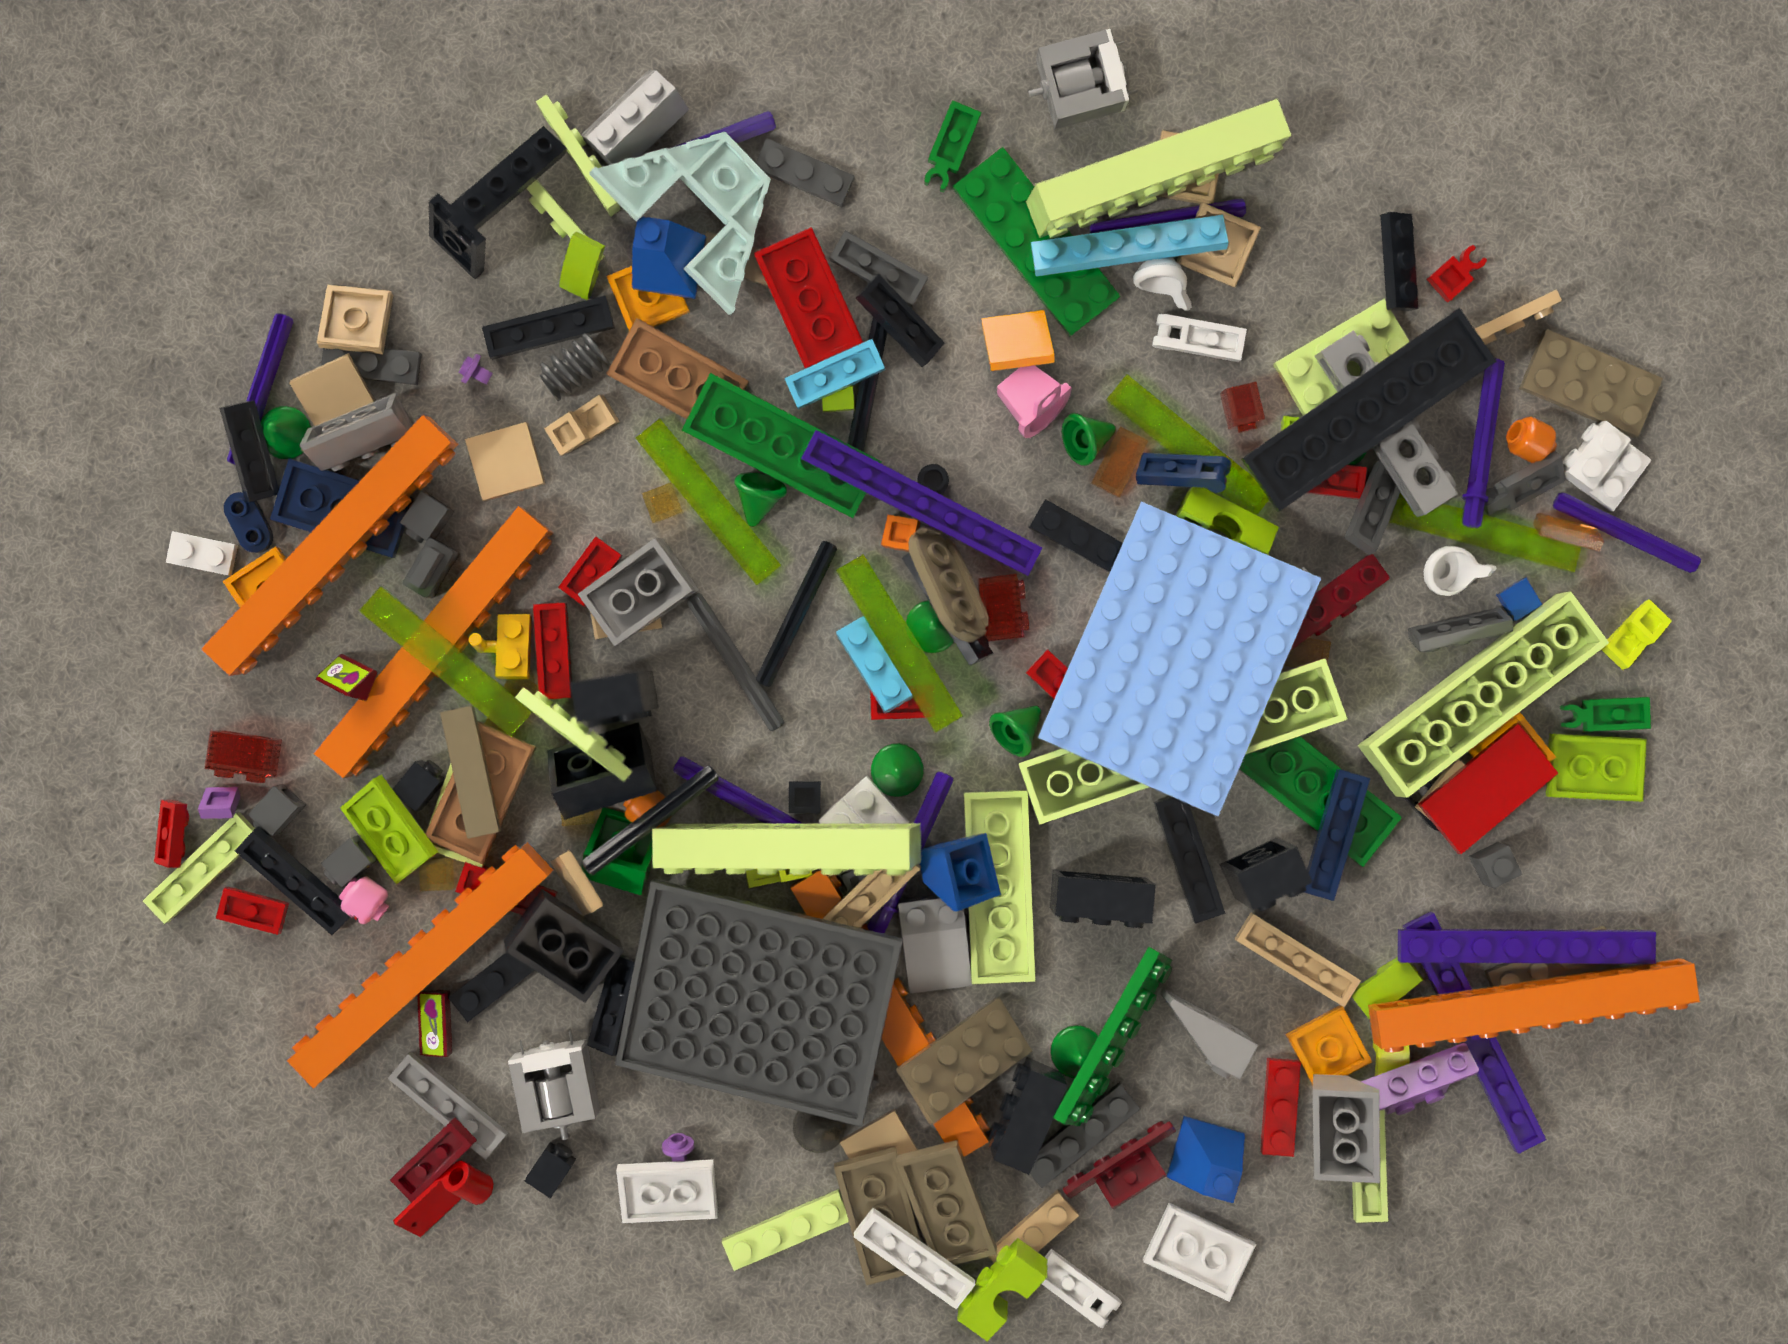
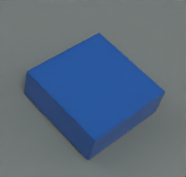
M1527 578L1520 579L1496 594L1512 621L1519 620L1543 605Z

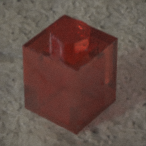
M1257 382L1227 388L1220 393L1228 430L1237 428L1238 433L1257 429L1256 423H1260L1265 419Z

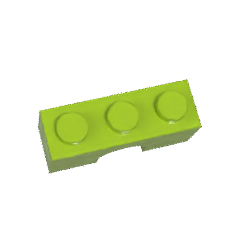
M1191 487L1175 515L1207 530L1217 529L1223 532L1228 539L1266 555L1270 552L1279 528L1266 519L1201 487Z
M1019 1238L1010 1246H1004L998 1253L994 1264L990 1268L985 1267L980 1272L975 1283L976 1285L959 1305L957 1320L988 1342L1007 1321L1008 1301L998 1294L1011 1290L1018 1292L1028 1299L1046 1280L1048 1259Z

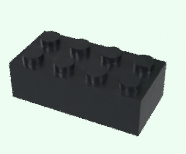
M635 671L570 683L577 723L586 721L587 728L652 716L651 710L659 708L653 671Z

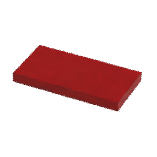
M812 227L754 252L756 261L805 369L864 343Z
M1514 723L1419 802L1418 805L1457 854H1463L1554 778L1558 772L1518 723Z

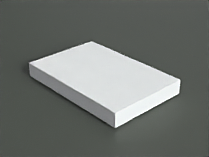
M713 1160L617 1164L616 1173L622 1223L718 1219Z
M1168 1203L1143 1257V1262L1230 1302L1255 1249L1256 1243Z

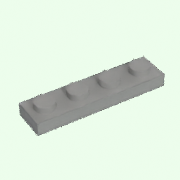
M412 1052L403 1059L388 1077L393 1084L444 1126L456 1117L477 1139L471 1148L485 1160L508 1134L507 1130Z

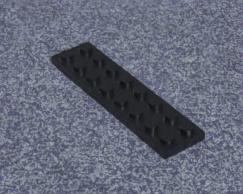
M1458 308L1241 458V460L1277 512H1280L1497 361L1462 310Z

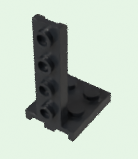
M543 126L451 204L439 193L429 200V236L469 275L477 279L484 272L486 238L478 229L566 154L567 148Z

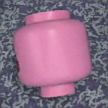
M367 876L359 880L354 877L339 896V899L342 900L341 910L360 924H367L372 919L378 922L389 908V905L385 903L388 898V891Z

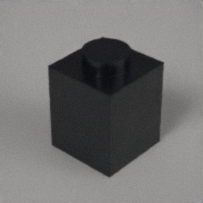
M423 760L415 761L395 785L393 791L415 812L422 810L443 785L445 780L441 776L443 770L431 760L426 762Z
M549 1142L524 1182L551 1199L576 1161V1158L572 1156L573 1152L564 1144L556 1143L555 1145Z

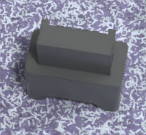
M429 538L404 578L403 585L425 598H434L452 565L458 559L459 552L439 540Z

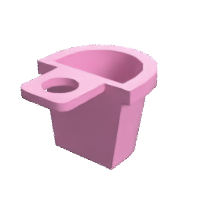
M1035 365L1019 367L997 386L998 397L1019 423V432L1025 438H1031L1044 430L1063 410L1071 394V387L1067 383L1061 385Z

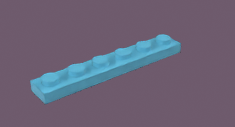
M1223 215L1031 242L1035 276L1228 249V237Z

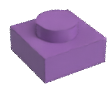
M206 788L198 807L200 818H233L240 800L239 788Z

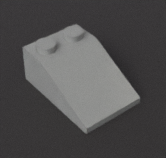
M654 538L582 590L578 595L613 645L617 646L699 591V589L664 539Z
M936 894L900 899L898 906L909 993L972 986L964 909L953 911Z
M1163 988L1160 994L1199 1050L1207 1058L1205 1063L1212 1067V1071L1226 1079L1230 1075L1240 1079L1258 1044L1244 1031Z

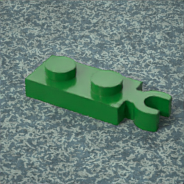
M952 100L928 158V163L935 165V167L926 173L924 185L928 186L933 177H939L942 179L940 192H945L949 183L947 173L948 171L955 174L958 173L982 112Z
M1650 697L1582 699V709L1574 704L1560 706V710H1570L1573 713V719L1570 722H1561V726L1564 728H1576L1583 722V731L1651 729Z

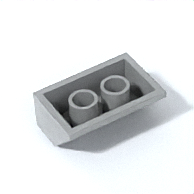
M648 70L581 136L608 165L615 164L631 157H640L689 108L676 88L659 72Z
M394 393L308 428L300 443V447L321 471L329 468L332 471H337L350 464L349 460L358 456H361L362 459L372 457L380 451V447L387 444L393 447L413 425L397 393Z
M1313 1074L1314 1180L1380 1183L1379 1089L1346 1075Z

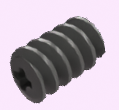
M586 333L582 334L583 346L575 340L572 341L573 353L564 347L561 349L563 360L552 355L550 356L553 364L552 367L543 362L540 363L542 374H539V376L557 401L561 400L559 389L567 394L572 392L570 382L578 387L582 386L581 374L589 380L592 379L591 367L598 372H602V360L611 365L596 342Z

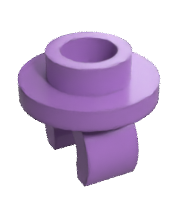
M475 354L473 359L467 356L458 372L463 375L461 382L465 384L470 377H473L486 385L493 373L477 365L481 357L478 354Z
M683 1133L672 1134L662 1143L663 1153L672 1157V1162L685 1161L687 1154L694 1149L693 1139Z

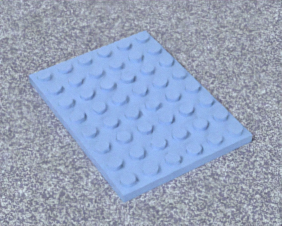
M1141 502L1038 738L1205 812L1219 816L1321 578Z

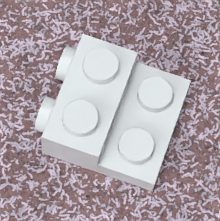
M1603 421L1597 424L1593 423L1585 430L1581 437L1584 440L1578 450L1576 448L1573 449L1563 460L1565 465L1564 473L1568 481L1607 510L1614 511L1651 462V459L1629 443L1631 439L1609 422Z
M867 775L818 820L820 823H909L905 816Z

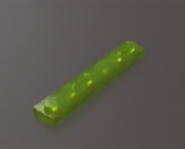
M1128 374L1125 375L1106 399L1107 402L1171 454L1223 456L1231 461L1230 472L1226 476L1227 483L1224 491L1219 493L1230 502L1258 515L1269 501L1252 475Z
M660 418L635 438L757 586L782 566Z
M1401 492L1391 514L1390 524L1570 573L1576 570L1583 544L1579 540L1484 514L1482 525L1479 528H1469L1462 524L1464 509L1447 504H1441L1426 515L1416 517Z
M864 554L837 569V575L911 691L913 699L934 733L936 734L962 718V713Z
M382 585L359 610L360 613L508 735L512 736L532 714L530 709L515 698L516 696Z

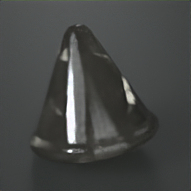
M797 1111L793 1120V1133L796 1141L805 1150L814 1153H824L835 1148L842 1140L846 1129L844 1122Z

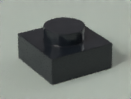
M789 781V813L820 814L821 781Z

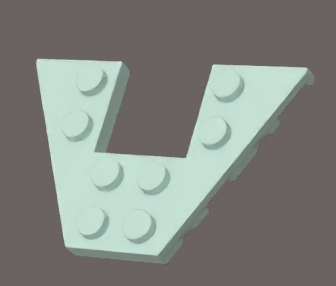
M726 132L711 135L709 138L689 141L684 145L649 152L644 156L624 159L622 162L604 167H595L590 171L589 174L636 222L680 178L726 225L691 260L684 270L728 315L735 311V303L741 282L744 279L746 263L750 257L755 239L754 234L758 220L761 217L764 206L763 201L771 179Z

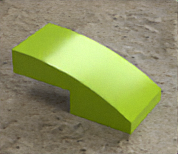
M579 232L572 234L561 271L559 287L585 300H589L600 272L597 269L605 245Z
M1398 957L1381 966L1377 970L1376 975L1359 984L1351 997L1368 1019H1370L1368 1005L1398 1001L1423 981V977L1412 963H1401L1398 961Z

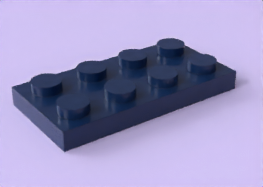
M288 459L270 520L312 532L359 483V480L327 470L321 471L318 467ZM410 497L411 502L404 510L399 513L395 511L388 518L389 525L378 536L373 534L365 543L367 545L366 550L396 558L405 526L400 522L411 507L414 500L413 497Z

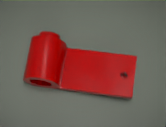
M464 1161L455 1162L393 1220L394 1224L422 1237L461 1199L474 1205L484 1203L492 1194L493 1179L490 1175Z

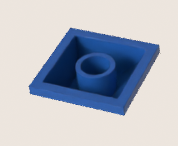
M642 216L637 221L632 246L633 290L696 299L698 283L684 268L705 247L706 235L670 220Z
M986 833L943 842L921 849V863L919 865L921 866L923 882L953 911H960L1001 895Z
M1183 1116L1167 1178L1202 1195L1234 1203L1243 1170L1245 1133Z

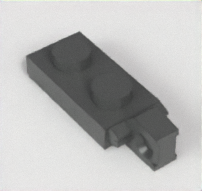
M1554 451L1544 460L1536 461L1499 481L1500 483H1496L1493 488H1488L1486 496L1489 497V501L1485 503L1484 511L1488 515L1506 508L1512 511L1563 483L1566 479L1562 456Z

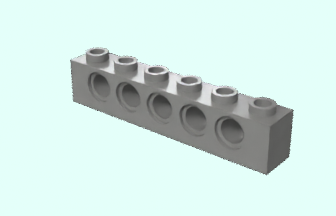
M1354 330L1315 355L1316 360L1337 392L1378 364V362L1374 363L1368 353L1370 348L1363 336H1357ZM1349 361L1358 363L1361 370L1359 376H1353L1348 372L1347 364ZM1414 418L1372 448L1416 517L1426 515L1458 493L1454 489L1456 486L1454 478L1447 470H1442L1437 462L1439 456L1430 443H1425L1419 434L1422 432L1421 427ZM1401 442H1406L1411 446L1412 453L1409 458H1405L1400 454L1399 445ZM1419 469H1424L1429 475L1426 485H1422L1417 481L1416 473Z

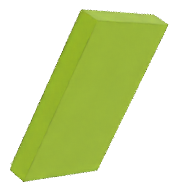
M1549 734L1548 747L1556 756L1550 763L1558 774L1546 783V797L1643 802L1647 739Z
M382 774L371 780L340 807L395 884L403 881L438 853L435 846Z

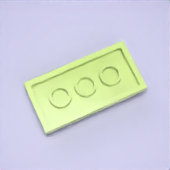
M1385 299L1273 364L1302 415H1305L1337 393L1315 358V355L1353 330L1357 336L1361 335L1367 341L1370 348L1368 353L1374 363H1380L1409 343L1391 310H1387ZM1354 361L1348 362V372L1353 376H1359L1361 370L1358 363Z
M522 688L515 698L623 782L632 773L622 763L626 758L612 746L606 750L607 741L593 730L587 735L589 728L581 722L577 723L575 717L571 719V715L556 703L551 708L550 706L553 702L541 692L537 691L533 695L525 688Z

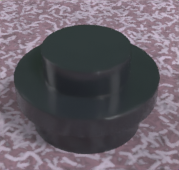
M929 464L920 470L917 483L938 494H942L948 487L949 475L942 466Z

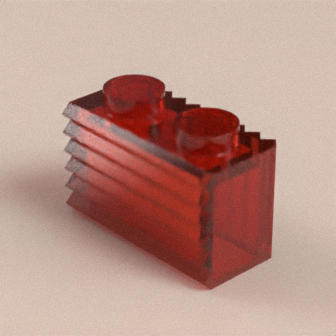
M1017 574L978 578L979 595L989 619L988 626L985 627L986 633L984 634L988 641L1025 637L1024 631L1029 630V618L1027 611H1021L1020 599L1026 598L1024 580H1018Z
M210 730L204 769L214 770V776L234 778V773L246 775L245 781L265 783L266 778L277 776L282 739L225 730Z

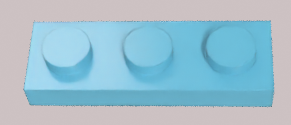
M870 339L784 379L797 408L800 409L886 369L873 339Z
M864 616L836 631L838 639L885 714L913 698L911 691Z

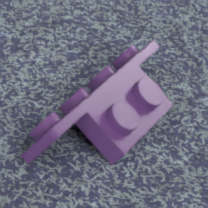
M1462 1043L1361 1082L1379 1089V1111L1385 1109L1387 1114L1396 1112L1397 1115H1402L1415 1109L1414 1104L1425 1100L1427 1104H1431L1443 1099L1449 1084L1476 1075L1479 1072V1068L1467 1044Z

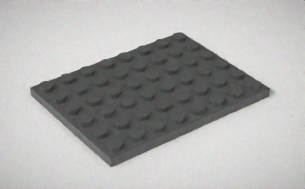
M654 879L650 884L615 1065L862 1127L903 938Z

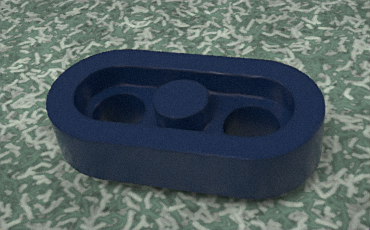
M243 492L231 494L225 500L224 514L240 545L246 551L253 553H262L268 550L273 543V532L258 502H246ZM241 502L244 509L238 514L235 507ZM253 531L258 533V539L255 542L250 540V534Z

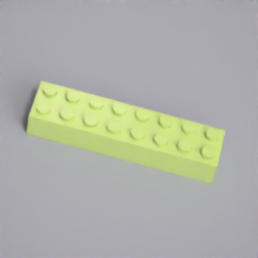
M1275 99L1038 183L1026 203L1039 238L1049 235L1051 239L1067 233L1068 227L1079 224L1080 228L1087 227L1098 221L1097 217L1108 214L1109 217L1118 216L1127 211V206L1138 203L1139 207L1146 206L1156 201V196L1166 192L1168 196H1174L1185 191L1186 185L1195 182L1197 186L1205 185L1215 180V174L1226 172V175L1229 176L1242 171L1245 168V164L1254 161L1256 165L1266 163L1274 158V153L1283 149V144L1291 136L1279 101Z
M1571 591L1555 594L1513 626V631L1504 633L1361 742L1358 747L1396 797L1408 798L1600 651L1609 642Z
M921 823L668 824L652 829L653 868H664V874L683 873V870H692L693 868H695V874H713L715 870L726 868V874H745L746 871L758 869V874H777L778 871L790 869V874L802 875L809 874V871L822 869V874L837 875L841 874V871L854 869L855 875L874 874V871L886 869L887 875H904L906 871H912V867L921 863Z

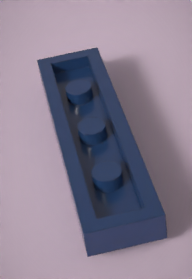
M1336 769L1307 867L1313 883L1305 886L1307 890L1304 893L1331 901L1335 900L1370 778Z

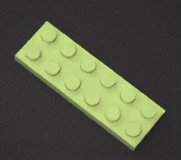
M1028 791L964 793L965 837L981 833L987 834L1001 893L997 897L968 907L971 983L1034 982L1035 958Z

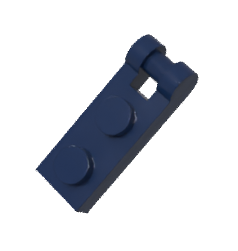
M1142 453L1136 472V480L1139 485L1201 487L1219 493L1224 491L1226 487V476L1230 472L1231 461L1223 456Z

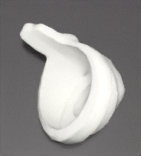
M1173 257L1148 260L1142 263L1133 276V282L1136 287L1152 293L1171 295L1177 307L1185 311L1192 308L1191 300L1186 293V274Z
M1444 546L1432 553L1426 561L1424 581L1427 587L1437 595L1451 596L1466 589L1476 578L1491 576L1497 568L1494 565L1479 564L1475 557L1464 548Z

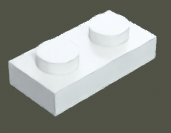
M172 531L166 563L231 576L238 545Z

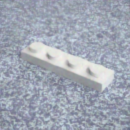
M875 1208L871 1209L854 1231L855 1239L955 1309L959 1307L976 1285L975 1279Z

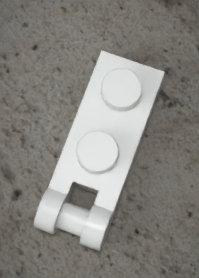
M1158 314L1156 325L1159 326L1157 336L1153 338L1152 347L1235 362L1241 361L1247 329L1169 314ZM1171 328L1180 329L1179 339L1170 338Z
M1050 1249L1045 1256L1048 1259L1047 1278L1042 1285L1098 1327L1104 1328L1109 1321L1107 1317L1112 1310L1116 1311L1122 1301L1053 1249ZM1098 1298L1102 1303L1096 1309L1092 1307V1304Z

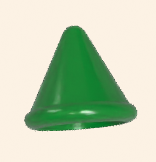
M280 406L268 411L260 422L269 454L279 459H293L303 454L300 443L307 429L311 428L306 415L290 406Z
M1071 413L1064 419L1061 430L1065 450L1075 463L1081 466L1090 465L1095 460L1096 455L1114 435L1116 427L1112 423L1085 417L1078 413Z
M745 472L737 475L734 479L746 522L750 527L757 526L779 500L787 494V487L784 483L766 474Z
M928 600L920 602L910 610L906 618L905 630L910 642L916 648L927 653H938L948 649L954 643L951 635L939 620Z
M1030 706L992 714L989 719V727L996 741L1006 751L1015 756H1028L1032 751V743L1041 716V708L1039 706Z
M900 743L890 744L880 749L871 765V776L874 784L884 794L892 797H902L912 793L920 785L924 774V766L919 754L913 748Z
M1078 1025L1069 1026L1061 1030L1051 1044L1050 1053L1054 1066L1063 1075L1075 1078L1096 1042L1098 1035L1090 1028Z

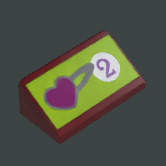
M340 654L318 674L315 680L345 696L367 701L377 675V670L344 654Z
M450 990L421 991L417 994L420 1055L448 1057L452 1054L451 1006L448 998Z

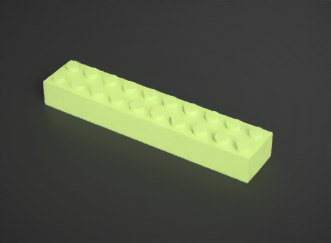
M1325 658L1279 675L1245 754L1347 720ZM1064 749L1018 763L1039 825L1148 788V786Z

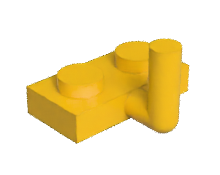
M498 614L497 640H484L478 633L470 635L469 643L477 652L496 653L495 677L497 679H530V614Z

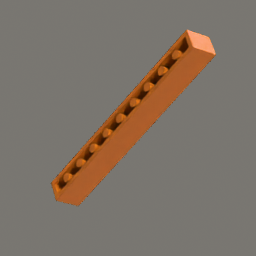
M422 415L201 649L229 676L241 673L245 675L250 672L258 663L256 660L258 655L263 650L267 652L272 649L280 640L277 635L285 627L289 629L299 621L302 616L299 612L307 604L309 606L314 604L324 593L321 589L329 581L331 583L336 581L345 572L343 566L351 558H358L366 550L367 545L365 543L373 534L378 536L388 527L389 522L387 520L395 511L399 513L411 502L409 496L417 488L421 490L433 479L431 473L439 465H446L455 456L456 453L453 450L459 444L431 417Z
M518 506L377 676L368 700L358 699L315 751L314 755L342 778L352 777L353 774L356 777L359 776L368 766L369 761L366 759L372 751L378 752L388 742L390 737L386 734L394 725L399 727L408 718L410 712L407 709L414 701L419 703L428 694L430 688L427 685L434 676L440 678L451 665L448 660L456 651L459 654L469 644L468 635L475 627L478 629L483 627L491 617L488 611L495 603L501 604L509 596L511 589L508 587L516 578L521 580L532 567L529 564L530 560L536 553L542 555L552 543L549 537L553 532L524 508Z
M528 842L521 848L515 844L501 857L505 861L501 867L496 870L491 866L478 878L482 883L474 891L469 887L454 900L458 904L457 907L451 912L446 908L431 921L435 927L427 934L423 930L418 932L407 942L411 948L404 955L398 951L384 963L388 969L381 976L374 972L361 984L365 990L358 997L351 993L338 1005L342 1011L333 1018L329 1013L315 1026L319 1032L310 1039L306 1034L292 1047L296 1053L287 1062L313 1089L549 876L553 869Z
M817 869L810 876L794 883L790 888L806 915L823 919L844 898L839 890L842 882L838 875L822 874V869ZM866 923L860 927L869 930ZM899 977L894 980L882 1035V1041L898 1067L936 1040L932 1032L926 1034L921 1023L925 1020L916 1005L910 1007L904 996L908 992ZM972 1097L933 1124L944 1143L958 1140L963 1157L989 1142L986 1132L990 1130V1127L981 1113L976 1115L970 1106L974 1103Z
M1680 958L1656 962V964H1640L1368 1005L1373 1043L1384 1049L1385 1052L1403 1051L1404 1046L1416 1044V1047L1426 1048L1435 1046V1041L1447 1040L1450 1043H1460L1467 1041L1468 1036L1479 1035L1480 1038H1494L1499 1036V1032L1508 1030L1511 1033L1518 1034L1531 1031L1530 1027L1542 1026L1545 1029L1562 1027V1022L1573 1021L1575 1024H1588L1594 1021L1593 1018L1605 1016L1606 1019H1621L1625 1017V1013L1636 1012L1641 1015L1654 1014L1657 1012L1656 1008L1668 1007L1670 1010H1682L1688 1008L1690 1003L1700 1002L1695 964Z

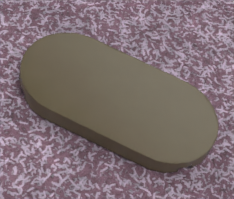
M930 526L921 527L910 536L908 548L935 612L943 626L953 636L965 642H974L986 633L985 627L988 626L989 619L986 608L965 562L954 542L949 538L945 540L940 536L941 531Z

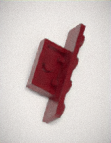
M1374 554L1365 556L1315 592L1290 651L1313 634L1319 636L1332 627L1330 623L1339 615L1344 618L1358 608L1357 602L1389 580V575Z
M1160 1121L1147 1130L1148 1135L1139 1141L1136 1138L1127 1141L1120 1147L1121 1152L1112 1158L1110 1155L1104 1156L1093 1164L1095 1169L1085 1175L1083 1172L1077 1173L1068 1179V1186L1063 1188L1065 1195L1072 1198L1097 1183L1113 1210L1167 1176L1150 1148L1175 1133L1174 1126L1170 1121L1165 1124L1163 1121Z

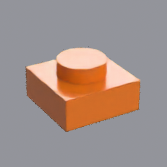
M888 514L881 546L909 552V538L920 528L921 522L917 519Z

